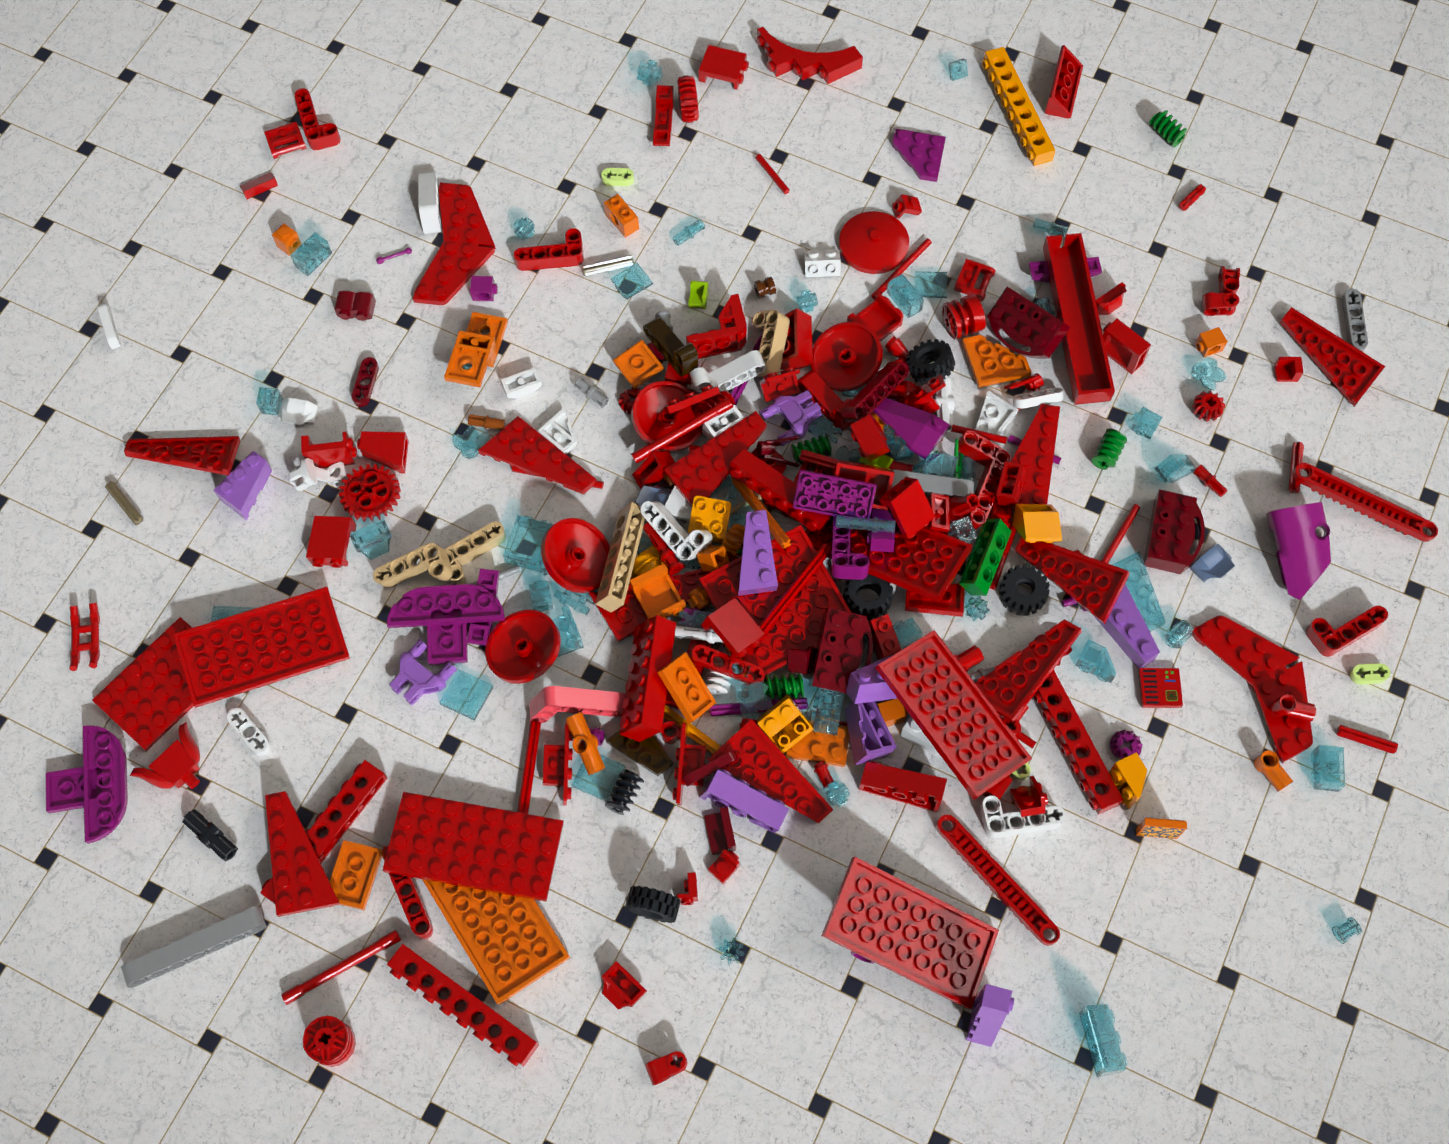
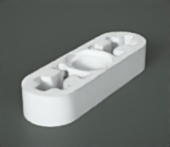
M107 303L98 305L97 309L111 349L121 347L116 326Z
M1049 388L1013 396V407L1028 408L1062 401L1063 389Z
M231 709L227 714L229 724L256 755H266L271 749L268 739L242 709ZM235 715H238L244 722L242 725L235 720ZM246 728H254V733L251 736H244ZM258 739L263 744L264 748H258V745L254 742V740Z

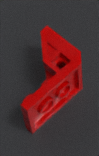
M739 294L731 295L718 317L719 330L713 329L708 332L693 333L686 336V344L692 343L698 352V359L741 351L745 346L747 324Z

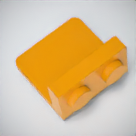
M695 496L688 533L694 530H708L712 534V542L722 543L727 533L732 504L729 501ZM700 534L699 539L703 540L702 534Z

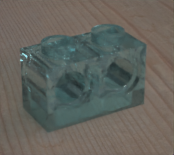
M314 232L290 256L295 267L309 276L332 254L328 241Z
M820 689L819 697L815 696L813 708H817V711H812L811 723H814L813 731L837 735L844 693Z

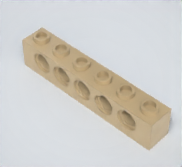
M633 502L619 511L595 603L611 613L624 605L645 518L641 514V507Z

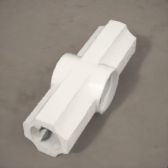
M945 376L946 386L935 393L934 399L940 406V409L935 411L936 416L950 424L946 430L948 432L952 429V425H954V396H952L951 378Z

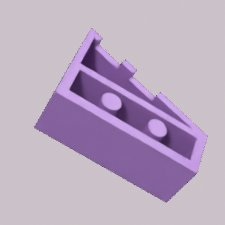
M252 451L213 491L220 501L247 521L252 506L255 505L256 498L260 490H263L272 469L264 458Z
M891 656L850 674L846 692L854 704L897 698L875 669L878 664Z
M875 701L860 704L852 702L845 708L854 765L885 759L897 748Z

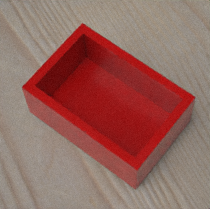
M836 459L833 476L877 484L872 508L888 510L887 506L881 505L879 499L892 489L895 474L893 469Z

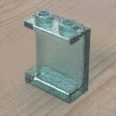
M517 515L503 554L505 563L542 572L544 564L541 555V544L545 533L554 524L546 520H534L530 516L522 517Z

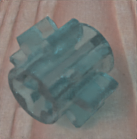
M527 217L517 219L513 224L515 226L514 233L520 239L531 238L535 233L533 230L535 224Z
M809 289L801 291V295L797 296L799 309H804L806 313L814 311V306L818 305L816 293H811Z
M981 596L977 597L976 600L971 597L964 606L967 612L966 616L973 618V621L978 617L980 620H983L986 617L985 614L990 611L987 608L988 601L981 599Z
M837 780L828 785L829 790L825 792L832 806L837 804L838 807L847 804V797L850 796L847 786L844 783L838 784Z
M735 938L732 939V942H728L725 939V946L719 947V951L724 952L720 959L724 960L726 958L728 965L731 964V961H736L739 964V956L745 955L743 951H740L743 943L737 944ZM728 948L736 949L734 956L731 953L727 954Z

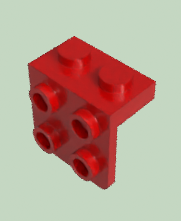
M792 367L780 371L781 375H777V372L763 376L764 379L759 381L764 401L768 402L778 396L800 393L796 374L800 373V369L795 370Z

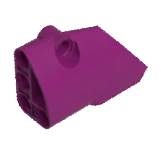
M1322 502L1266 513L1269 530L1274 532L1278 549L1276 555L1283 585L1286 586L1288 595L1298 600L1307 593L1331 563L1330 528L1326 522ZM1317 527L1323 529L1324 534L1322 537L1316 535L1315 529Z

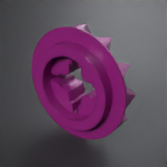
M1124 729L1119 732L1117 731L1112 736L1110 750L1116 758L1122 760L1136 752L1138 755L1141 753L1143 744L1140 741V736L1134 734L1133 731H1126ZM1122 740H1124L1126 743L1132 741L1131 745L1129 746L1130 749H1128L1127 747L1121 748V746L1123 745Z

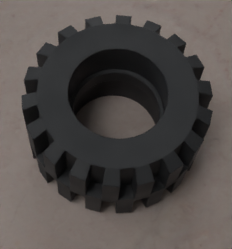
M870 574L861 580L847 579L843 599L851 613L867 616V619L871 621L887 613L891 605L893 587L890 586V582ZM862 589H871L878 594L879 598L870 602L864 601L859 598L857 592Z

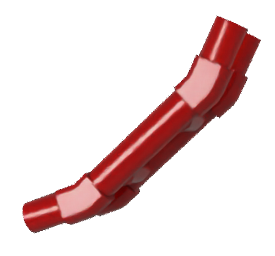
M97 603L89 604L91 624L80 626L78 606H70L71 657L69 669L71 671L78 669L80 651L90 650L89 667L96 668L100 658V616ZM91 632V642L80 644V634Z

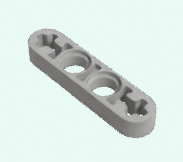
M1351 288L1346 290L1342 297L1347 338L1349 344L1363 352L1368 345L1362 298L1358 290ZM1349 311H1357L1358 316L1351 315ZM1352 325L1359 326L1361 331H1354Z

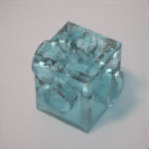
M649 59L648 62H641L637 71V79L649 86L658 83L663 76L662 66L657 65V61Z

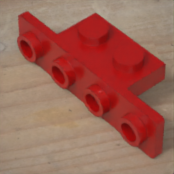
M939 374L931 378L926 384L916 388L911 394L901 398L898 402L934 413L940 409V406L932 395L946 386L942 375Z
M565 723L564 745H544L543 786H563L562 805H567V799L571 800L572 788L568 787V780H572V768H568V760H572L573 749L569 748V741H573V737L567 723Z
M682 723V728H678L677 739L681 740L680 748L676 749V760H679V768H675L674 779L678 780L677 788L673 789V800H676L677 805H682L683 786H686L682 778L705 765L706 746L686 744L687 723ZM704 778L690 786L703 787Z

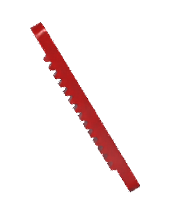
M1299 463L1292 471L1294 480L1311 488V491H1317L1319 495L1324 494L1326 498H1332L1334 502L1338 501L1340 505L1345 504L1347 508H1353L1355 512L1360 511L1361 515H1368V518H1374L1376 522L1381 521L1382 525H1389V528H1395L1397 532L1402 531L1403 535H1410L1421 541L1429 542L1438 534V527L1433 522L1308 463ZM1299 469L1305 470L1308 474L1307 477L1301 476ZM1423 527L1428 528L1431 531V535L1424 534Z
M948 814L941 816L936 825L937 831L948 842L950 847L956 851V854L961 856L968 867L973 869V872L984 881L986 886H989L990 890L996 894V897L1002 900V903L1008 907L1009 911H1012L1014 916L1043 945H1054L1060 938V930L955 817ZM943 821H950L953 828L950 831L944 830L941 826ZM1051 929L1055 935L1054 939L1047 940L1043 936V931Z

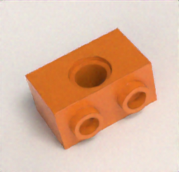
M619 194L604 202L605 215L625 238L639 230L638 216Z

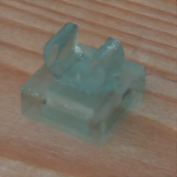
M963 58L949 62L948 67L952 81L968 76L966 59Z

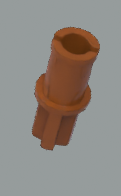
M470 414L468 424L484 427L485 430L488 428L502 430L505 427V419L491 418L489 415L485 417Z

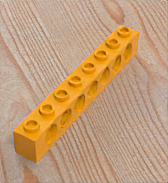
M1000 47L986 51L982 60V66L987 70L989 81L993 83L995 93L999 95L1001 105L1006 109L1008 119L1012 121L1014 131L1020 137L1021 146L1025 148L1028 160H1031L1033 166L1053 161L1056 150L1005 48Z

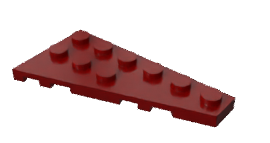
M1292 307L1280 321V324L1354 407L1385 368L1384 365Z
M755 411L664 469V473L692 507L695 496L711 497L715 489L729 475L730 462L743 449L748 450L767 428V424Z
M519 416L478 450L482 456H490L495 461H503L510 464L511 467H516L534 476L539 475L550 482L560 483L563 487L583 495L597 483L595 477Z
M239 436L128 439L124 453L127 457L229 476L240 445Z
M1022 536L1015 548L1018 555L1029 564L1035 566L1037 570H1042L1043 575H1046L1050 581L1105 625L1130 575L1128 570L1044 541L1029 543Z
M698 569L681 575H670L669 577L681 599L688 603L687 600L691 599L688 594L697 587H701L702 590L704 589L699 578L711 572ZM630 584L624 605L612 613L595 604L618 642L631 636L635 627L648 620ZM595 591L589 592V596L594 604L596 603L598 592Z
M1065 619L1046 631L1044 636L1036 641L1033 640L1028 644V647L1010 656L986 676L980 677L975 684L997 713L1013 723L1081 634V628Z
M283 791L265 795L276 915L281 917L341 905L288 793Z

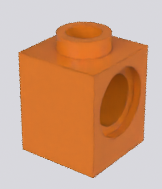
M1217 327L1200 333L1195 345L1197 351L1204 358L1223 351L1228 341L1221 329Z

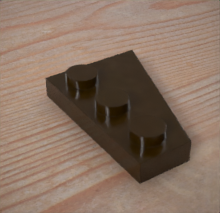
M619 730L606 740L607 744L656 776L661 775L674 765V762L653 736L638 742L620 735Z

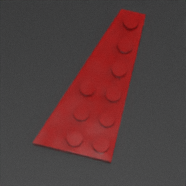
M1041 404L1011 460L1013 463L1024 464L1026 472L1018 504L1048 503L1060 413L1059 406Z
M752 719L707 759L711 762L734 750L739 759L722 769L748 782L755 788L766 792L769 796L784 802L785 805L817 823H820L834 810Z

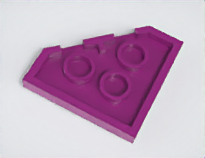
M895 129L892 147L896 151L898 150L902 155V159L909 167L916 171L919 179L937 182L946 137Z

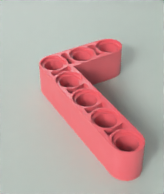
M548 686L530 700V722L539 721L540 723H545L557 712H582L588 715L622 718V704L626 693Z

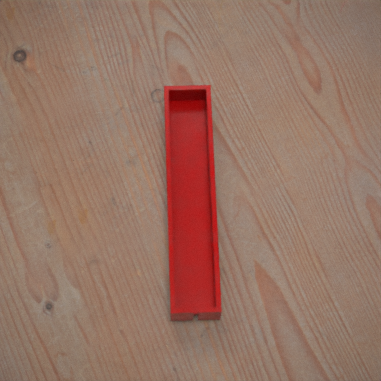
M1082 233L1066 234L1062 247H1060L1062 235L1046 236L1043 252L1048 265L1049 282L1056 317L1070 327L1061 341L1074 405L1111 401L1115 388Z

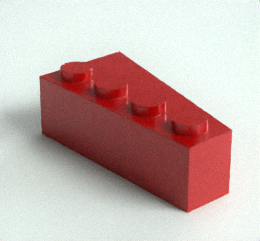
M871 761L866 762L859 790L937 813L943 798L947 778L885 766L879 762Z

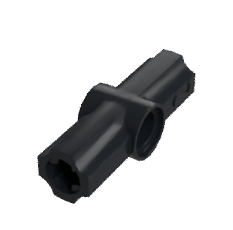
M194 809L184 816L182 823L197 835L196 838L206 847L211 848L222 860L226 862L236 855L238 848L224 836V833L212 822H208L202 814Z

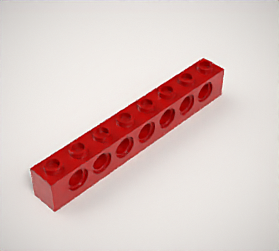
M1053 669L1044 681L1048 687L1041 686L1033 698L1037 704H1040L1043 718L1049 721L1052 735L1054 738H1058L1062 754L1068 757L1071 771L1077 774L1081 790L1087 793L1090 807L1092 810H1096L1099 815L1119 806L1123 802V798ZM1048 699H1054L1057 704H1050ZM1057 716L1064 717L1066 722H1060ZM1066 734H1073L1075 736V740L1069 739L1066 736ZM1076 751L1083 752L1085 757H1078ZM1085 769H1091L1094 775H1088ZM1095 787H1101L1104 793H1097Z
M366 760L356 766L352 777L342 784L337 796H333L330 799L325 811L319 813L314 825L306 830V834L315 847V852L321 863L388 779L381 770ZM361 781H366L364 787L358 788V784ZM354 797L350 804H345L347 798ZM336 813H341V816L338 820H332V817ZM322 830H328L324 837H319ZM272 877L265 881L260 893L275 904Z
M404 944L400 946L387 963L391 968L389 973L397 979L401 977L408 981L406 985L413 991L421 990L424 993L422 997L431 1004L434 1001L440 1004V1011L447 1016H450L452 1013L458 1018L455 1022L465 1029L468 1026L475 1030L472 1033L482 1042L484 1039H487L491 1042L490 1048L498 1054L501 1051L508 1055L507 1060L516 1067L518 1064L524 1067L538 1048L539 1044ZM416 965L415 973L408 975V967ZM427 977H433V983L428 987H424V980ZM449 989V996L446 999H440L441 991ZM465 1001V1010L458 1012L456 1010L457 1004ZM483 1014L482 1022L474 1024V1016ZM499 1026L500 1033L495 1037L490 1036L491 1028ZM512 1038L517 1039V1046L514 1049H508L507 1042Z

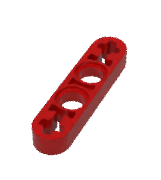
M696 645L690 652V658L695 664L749 685H759L765 677L763 669L759 666L738 658L731 661L729 659L730 655L705 645ZM699 650L702 651L703 655L701 659L697 658L698 654H696ZM709 654H712V656H711L710 659H709V662H706V660L708 659L707 657L709 656ZM713 658H722L723 665L720 667L716 666L713 663ZM732 665H740L742 669L741 673H734L732 671ZM746 668H748L749 670L747 671V673H750V674H747V675L744 677L743 675H744V673L746 672ZM757 672V676L760 678L753 680V676L751 674Z

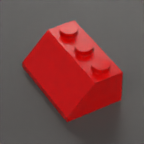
M796 308L785 314L789 318L790 324L780 370L792 367L795 370H799L813 363L812 316Z

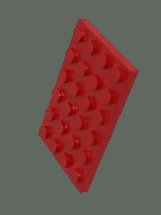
M181 617L92 699L146 752L194 707L173 636L174 633L192 628Z

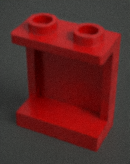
M708 45L699 68V82L705 83L707 77L734 83V89L737 90L739 84L743 83L744 71L747 72L749 61H747V54Z
M878 293L876 300L857 315L851 313L847 316V322H857L868 326L875 332L881 342L902 325L904 315L899 308L891 304L886 296Z
M346 431L342 432V441L313 444L309 435L301 436V453L303 457L313 460L314 466L318 468H329V466L338 462H343L344 466L354 465L355 457H357V448L353 446L352 437L349 438Z
M905 477L879 499L882 506L890 508L900 529L896 532L898 537L906 539L914 537L920 529L927 526L935 517L918 479Z
M314 516L306 558L313 566L323 567V565L334 568L348 566L349 562L346 560L350 533L355 532L357 526L351 517Z
M733 598L707 616L701 624L705 631L712 628L730 649L732 655L729 659L731 661L736 657L739 659L744 657L750 647L753 650L762 643L760 639L765 634L736 598Z

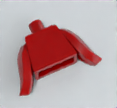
M187 722L179 725L178 734L180 741L177 739L148 766L151 770L134 768L130 776L140 778L161 789H171L174 786L179 789L184 784L190 789L195 788L200 783V780L194 775L200 769L197 765L200 761V751L189 731Z

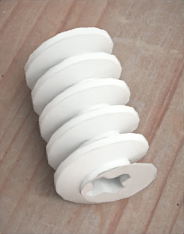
M720 650V652H723V653L728 654V655H730V656L732 655V654H730V653H728V652H726V651H721V650ZM715 657L713 659L716 666L720 667L723 665L722 658ZM713 670L709 671V678L705 680V683L710 693L727 694L728 691L724 687H730L731 684L726 680H732L733 678Z

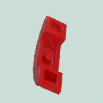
M657 85L653 146H670L674 86Z

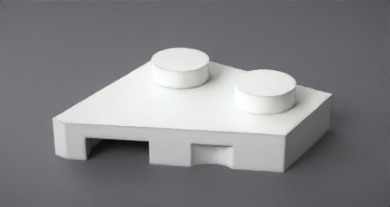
M563 408L538 429L542 436L565 454L577 445L576 437Z

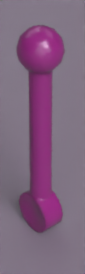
M407 247L404 251L386 257H378L376 261L378 264H382L391 258L403 254H411L412 249Z

